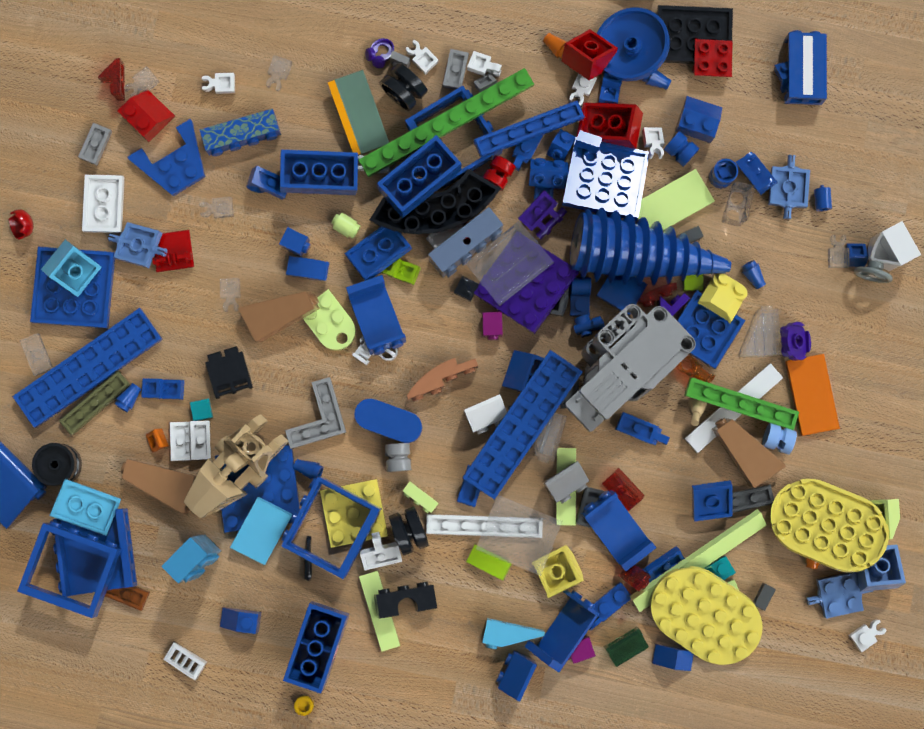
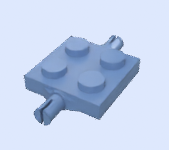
M796 155L787 156V166L771 167V174L778 183L769 189L768 205L784 208L783 219L787 220L791 219L792 208L808 207L810 170L800 169L795 166Z
M127 222L120 236L112 233L109 234L108 240L117 243V249L114 254V258L117 260L150 268L155 254L164 257L167 255L165 254L167 253L166 248L158 247L163 234L158 230Z
M856 572L843 573L816 579L818 586L817 596L806 597L808 606L819 603L822 607L824 618H831L864 611L862 594L873 591L860 592Z

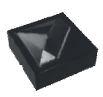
M462 276L454 294L471 302L479 284Z

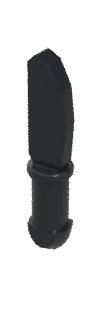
M307 536L306 550L311 552V536ZM304 560V579L310 581L312 579V562Z

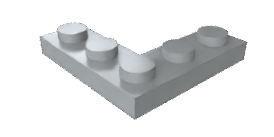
M330 377L311 382L322 419L285 430L290 449L347 433Z

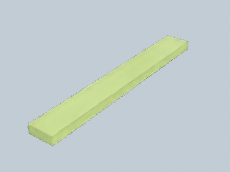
M756 509L632 594L630 598L638 611L641 612L651 605V595L655 585L668 572L677 568H690V566L705 568L764 528L767 524L761 512Z

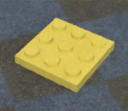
M378 480L341 486L382 508L365 541L372 540V533L379 532L381 538L387 537L388 532ZM332 489L320 490L331 548L354 543L370 509Z

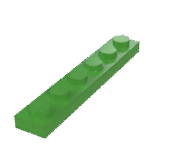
M692 377L689 378L684 396L794 430L799 415L798 411Z

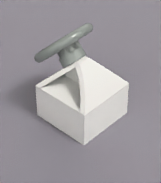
M903 221L870 239L868 246L869 263L867 267H857L854 269V273L858 277L878 283H889L893 280V277L883 271V269L891 271L921 255Z

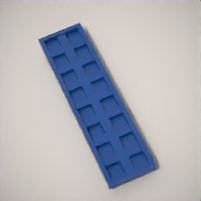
M138 308L12 397L32 426L37 428L163 339L144 311Z
M550 349L462 478L495 500L583 371Z

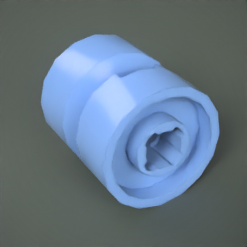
M769 423L764 432L762 445L772 450L777 448L778 452L790 455L796 442L797 432L788 428L781 430V426Z

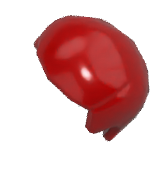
M22 209L10 212V214H14L8 219L14 237L20 240L30 236L34 228L32 217Z

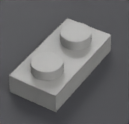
M450 49L443 87L456 90L462 86L469 56L468 52Z
M93 123L78 158L97 166L112 131Z

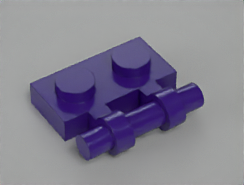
M543 190L518 219L531 231L538 226L541 230L536 235L542 239L545 235H549L552 232L551 229L558 222L560 223L563 220L562 217L567 211L561 207L556 212L554 208L558 202ZM550 214L552 218L544 224L542 220Z

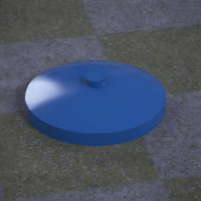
M627 8L614 13L604 21L597 32L598 35L618 48L603 71L610 77L621 81L641 80L656 72L664 63L670 48V36L664 21L656 13L644 8Z

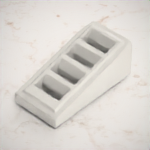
M173 642L163 659L193 680L198 679L207 664V661ZM177 649V650L179 651V653L177 654L176 658L173 660L171 657H172V655L174 654L175 650ZM181 655H186L181 664L178 663ZM188 658H190V664L188 665V667H185V663L187 662ZM196 662L198 665L193 672L191 668Z

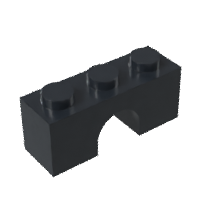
M428 581L416 583L417 587L414 588L404 585L398 586L397 591L390 592V588L378 590V594L374 595L377 618L398 616V604L404 598L413 600L417 612L436 609L437 602L434 585H428Z

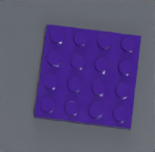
M516 232L481 280L474 295L535 334L579 271L571 270L570 264L519 232Z

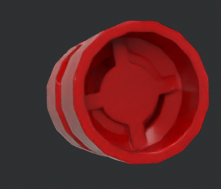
M495 155L490 163L491 169L486 170L483 178L501 188L500 191H503L508 183L507 177L512 176L516 166L507 159Z

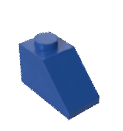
M223 607L220 627L236 632L256 634L259 632L262 612Z

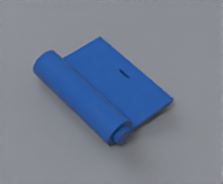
M0 441V523L7 529L30 501L34 499L39 500L46 494L45 489L47 486L40 482Z

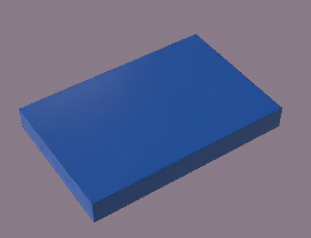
M380 227L344 254L366 281L374 278L412 250V247L400 232Z

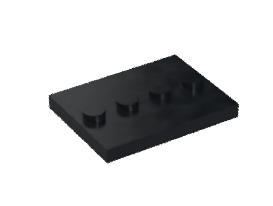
M658 5L657 15L664 21L670 36V48L664 63L694 64L695 39L732 41L733 8Z

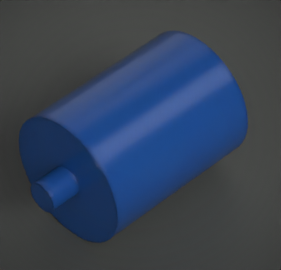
M820 185V188L814 189L816 211L831 210V188Z

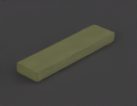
M116 371L60 419L59 422L73 436L131 384L120 371Z

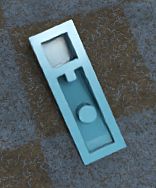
M487 618L482 643H485L487 648L497 649V646L504 647L542 637L545 631Z

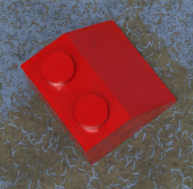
M589 29L565 43L561 62L587 80H591L603 72L618 48Z
M149 90L130 97L117 110L148 142L175 117Z

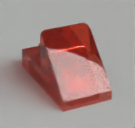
M116 58L98 76V79L102 83H110L111 95L117 101L125 100V67L123 61L120 58Z

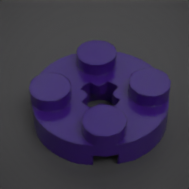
M791 322L780 329L781 353L784 357H788L793 361L805 359L807 357L805 356L806 353L811 350L810 333L804 330L802 326L805 325L801 322Z

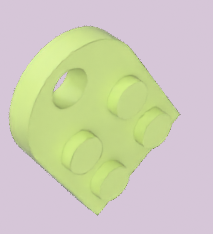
M328 289L317 297L320 309L303 319L326 348L342 350L353 342L356 328L352 319ZM341 333L346 334L348 337L347 342L344 344L337 342V336Z

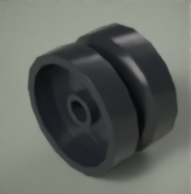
M396 63L391 69L392 76L385 75L379 84L395 103L403 109L411 111L416 105L415 98L422 99L428 92V89L409 68L401 63Z
M49 443L43 445L36 451L32 459L34 476L46 485L62 486L64 479L74 481L78 478L82 468L80 454L75 448L67 444Z
M414 506L405 510L404 515L407 521L405 523L399 513L389 516L393 536L403 556L413 552L412 539H414L419 549L429 546L425 531Z

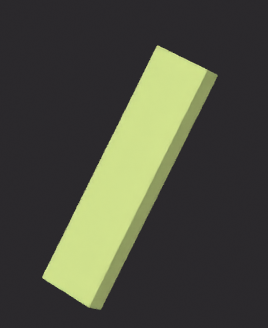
M557 448L556 474L576 462V448ZM576 490L570 494L571 498L566 502L561 503L559 501L556 503V525L576 526Z
M378 570L359 576L381 652L400 646L392 617L377 618L374 595L378 594V590L383 589Z

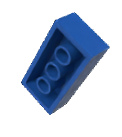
M436 135L377 183L378 191L397 213L404 218L461 171L462 163Z
M281 149L280 193L356 195L358 190V153ZM316 172H320L322 175L319 176V175H316L315 173H316Z

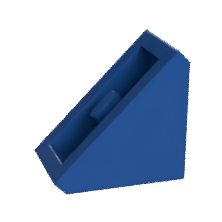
M655 644L652 664L674 670L691 671L694 654L689 650Z

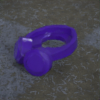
M381 38L376 40L370 48L365 50L366 60L372 61L373 66L376 68H383L385 62L390 59L392 51H394V45L389 39ZM379 46L388 48V53L376 56Z

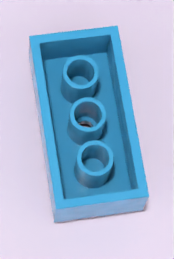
M205 534L193 536L161 567L178 584L182 582L187 583L201 577L206 571L204 568L218 560L220 557L218 554L221 550Z

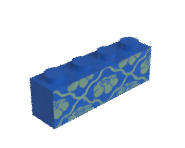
M273 109L200 129L205 151L209 156H219L227 150L237 151L241 149V146H254L259 144V141L265 139L271 141L281 135Z

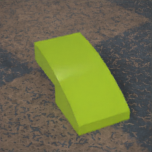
M398 259L380 273L414 285L421 267Z
M474 545L466 561L501 580H504L512 564L478 545Z

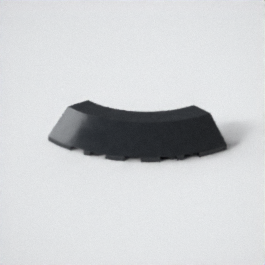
M468 169L449 189L441 193L432 194L404 218L383 197L369 221L401 233L431 234L455 228L474 218L491 203L501 188Z

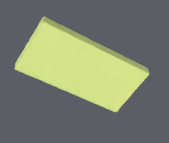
M694 169L641 200L638 220L641 217H645L648 220L649 228L654 222L659 221L664 231L669 226L675 225L714 203L715 200L697 170Z

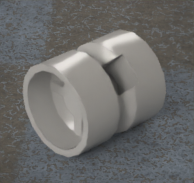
M410 443L385 445V456L389 457L386 461L387 472L412 470L411 459L407 457L410 454Z

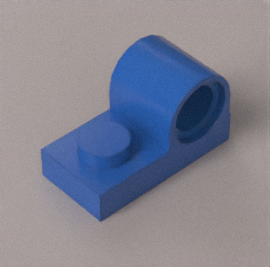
M259 166L252 168L246 185L249 190L256 193L267 192L280 199H285L287 193H280L279 175Z
M575 277L571 283L570 316H590L591 277H585L583 280L581 277Z

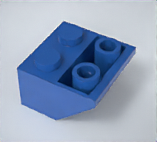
M514 350L502 386L521 392L544 358Z

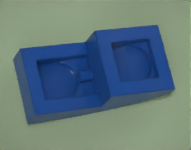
M604 72L598 103L618 104L622 81L614 79Z
M289 256L286 275L326 281L329 262Z
M143 378L141 397L183 400L185 380Z

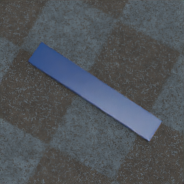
M576 100L478 137L473 142L480 158L583 120L584 114Z

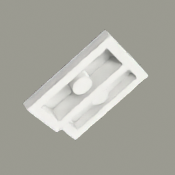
M210 421L169 423L170 461L206 460L211 458Z

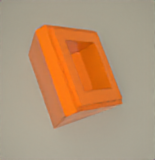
M162 428L154 429L146 434L152 452L169 446Z

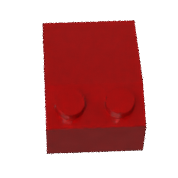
M583 102L582 112L584 119L579 122L576 137H578L581 130L602 137L601 142L636 149L643 112L636 104Z

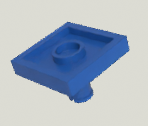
M731 480L692 485L694 522L733 516V487Z

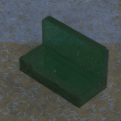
M638 627L633 628L604 646L616 667L649 647Z

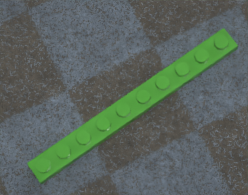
M523 68L359 159V162L369 178L416 152L434 136L437 135L441 138L534 86V82L527 70Z

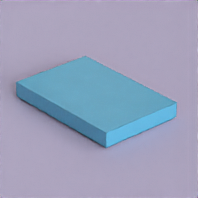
M64 479L50 516L106 536L121 498Z
M257 497L230 548L265 565L290 521L292 514Z

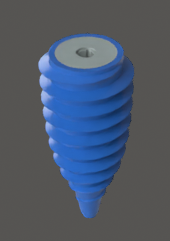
M603 207L599 208L596 214H592L590 209L579 214L575 223L570 248L571 270L580 271L582 280L588 272L594 273L596 282L602 274H607L610 284L616 276H622L624 285L627 284L630 277H636L638 286L641 285L646 277H650L653 286L658 278L665 277L666 283L669 285L672 277L680 276L683 282L686 276L690 275L698 277L701 274H724L730 272L732 264L727 258L714 254L710 250L702 249L697 241L692 244L689 243L688 236L685 233L680 234L677 238L672 226H669L663 232L661 223L656 221L649 228L648 220L645 217H641L635 224V219L631 213L621 220L620 213L617 210H614L607 217Z

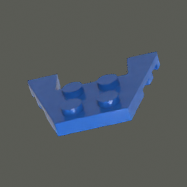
M191 119L176 127L186 144L154 164L151 163L142 148L128 156V159L172 196L177 195L206 177L194 124Z

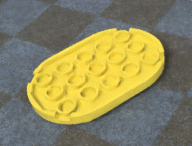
M801 479L800 481L788 484L777 494L771 507V526L780 543L790 551L834 570L848 573L866 570L879 561L887 548L889 528L880 509L871 501L824 481Z
M695 566L674 569L665 574L653 589L651 612L658 628L666 636L702 660L718 665L733 664L748 657L758 646L763 626L756 605L745 594L709 570Z

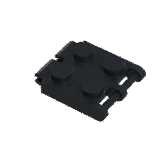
M237 346L225 349V357H222L220 351L207 355L209 361L205 362L216 399H220V396L229 393L236 394L237 391L253 388L244 353L242 351L239 352Z

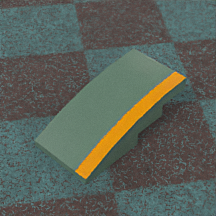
M360 70L327 82L352 152L359 155L388 144L389 141L364 71Z

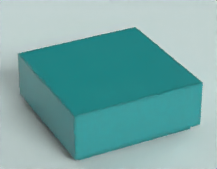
M209 398L190 402L193 421L213 418Z

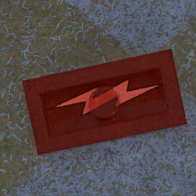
M617 468L602 482L608 491L613 490L616 492L618 499L627 511H630L644 498V494L620 468Z

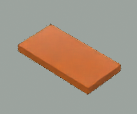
M824 354L809 356L803 360L785 361L795 411L799 412L797 420L800 435L804 436L840 429Z

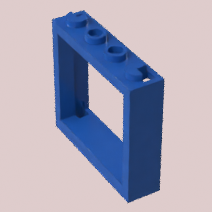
M461 86L406 119L405 125L411 131L418 127L417 124L459 99H462L464 102L473 97V95L464 86ZM483 115L474 119L484 135L494 131L491 123L485 121ZM503 150L479 158L464 167L443 185L444 188L459 180L468 169L471 171L476 170L492 160L495 155L499 156L502 154Z
M318 476L317 479L314 478L312 483H310L308 488L311 490L308 496L304 495L299 504L302 506L299 513L295 512L290 521L292 523L290 530L284 532L281 546L344 579L382 508L328 479ZM322 485L370 509L340 568L293 543Z
M50 521V523H43L17 592L90 618L97 617L122 548L117 547L116 543L106 540V543L99 541V537L93 534L82 535L79 529L73 527L65 529L61 527L62 524L59 522ZM49 532L110 553L91 605L30 584Z

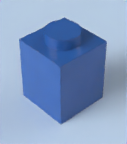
M287 227L279 243L282 248L302 257L303 253L306 254L311 246L309 243L310 239L307 236Z

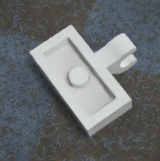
M379 532L372 533L374 547L360 550L364 570L402 562L399 545L396 542L382 545Z

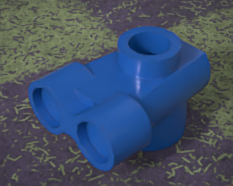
M589 315L579 316L574 319L576 324L574 325L576 335H581V337L590 336L592 331L605 327L601 316L592 318V320H590Z

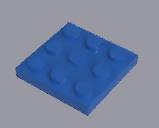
M696 290L677 321L695 340L696 346L689 354L711 368L716 369L746 320L735 315L732 322L729 323L703 305L698 304L702 293Z

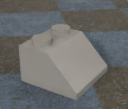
M576 461L543 484L556 503L559 501L564 503L571 498L570 494L576 490L579 493L588 487L586 483L589 482V479L580 463Z

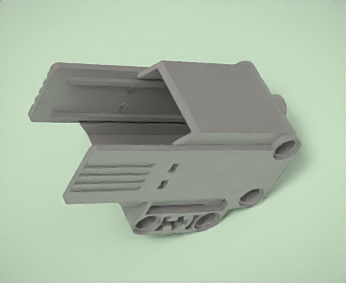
M629 304L582 349V357L591 367L585 372V385L565 403V407L589 432H592L604 420L609 419L627 401H638L651 391L694 350L696 346L694 338L664 307L656 306L646 315L637 305ZM627 312L633 315V319L628 317ZM617 339H619V341H618L612 348L609 349V347H610ZM589 348H593L596 354H592Z

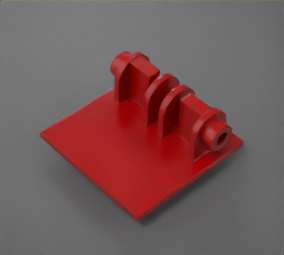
M695 39L694 66L692 68L694 76L732 77L733 41Z
M190 230L163 233L158 247L166 248L167 253L165 254L167 255L164 257L155 254L153 265L156 266V272L194 267Z

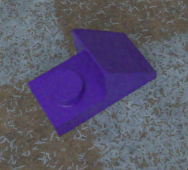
M685 293L681 297L677 294L671 300L672 306H670L660 296L657 298V306L664 307L673 316L690 297Z

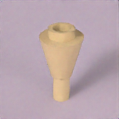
M690 398L688 405L692 416L691 424L698 426L699 419L707 407V403Z

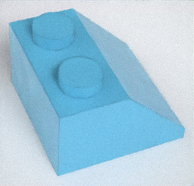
M65 239L41 270L48 277L78 297L102 267Z

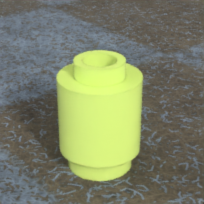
M344 213L336 214L331 222L333 224L332 229L352 239L361 227L357 224L356 220Z

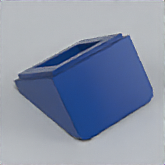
M846 243L847 267H865L868 261L866 244Z

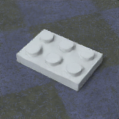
M85 175L83 232L122 233L124 176Z

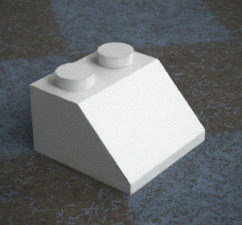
M500 394L464 410L472 432H477L478 435L488 431V426L495 424L497 427L507 413Z

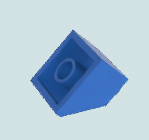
M686 96L675 132L681 131L684 135L711 143L715 138L723 107Z
M514 650L512 654L508 653L504 662L507 666L504 672H499L496 682L498 683L497 687L499 690L520 702L537 664L535 660Z

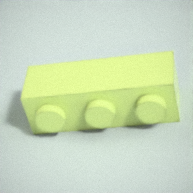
M409 482L403 490L404 496L408 499L410 497L414 499L413 502L418 506H423V510L427 513H432L439 504L412 482Z

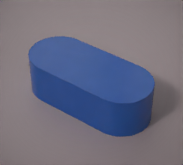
M365 399L355 409L356 422L359 426L371 432L402 443L415 442L422 434V423L419 417L412 412L375 399Z

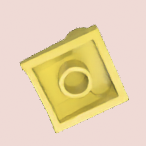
M714 274L701 295L698 304L703 305L731 323L743 300L747 297V289L726 274Z
M567 545L532 562L548 598L573 586H577L584 581L582 571L575 556Z

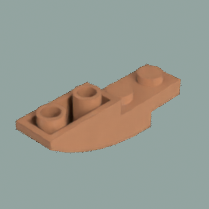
M455 358L436 366L412 387L407 394L408 400L412 399L415 402L423 399V395L431 393V395L442 392L441 388L445 387L444 379L448 382L457 379V375L463 372L465 375L476 372L475 368L478 367L476 358L458 365Z

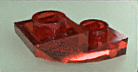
M677 283L662 285L649 291L638 300V304H643V307H650L659 301V294H661V297L673 296L672 293L677 291Z
M636 564L627 571L622 570L618 575L638 592L647 587L651 578L648 573Z

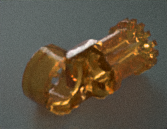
M687 355L684 358L691 361L692 365L689 370H685L682 367V361L677 365L678 369L689 377L708 383L712 382L715 378V375L709 374L702 368L703 365L692 356Z

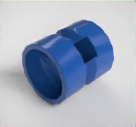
M679 131L663 150L670 156H676L675 160L684 167L700 148L693 142H688V137Z
M727 158L719 160L709 173L711 184L720 189L728 187L738 176L737 164Z

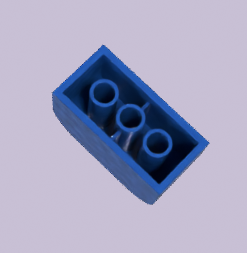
M314 601L309 603L283 681L320 694L322 693L341 643L349 613Z

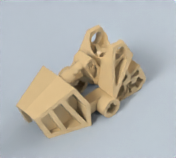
M261 414L253 418L248 425L245 424L231 435L223 437L214 447L220 455L214 461L209 458L198 472L184 503L199 518L216 513L246 496L247 493L243 488L249 482L255 488H258L268 478L266 470L269 462L289 441L281 434L273 439L269 445L265 446L262 439L256 436L268 422ZM247 464L249 465L234 483L231 480H227L228 475L232 471L236 473Z

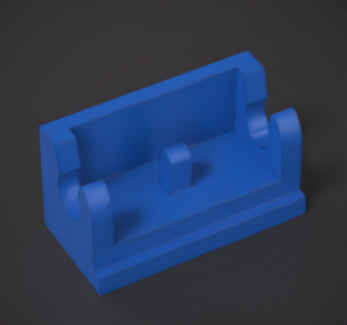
M749 152L743 158L736 161L739 169L760 195L778 183L755 153Z

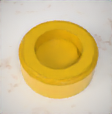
M307 695L299 696L294 703L295 712L301 716L309 715L314 708L313 699Z

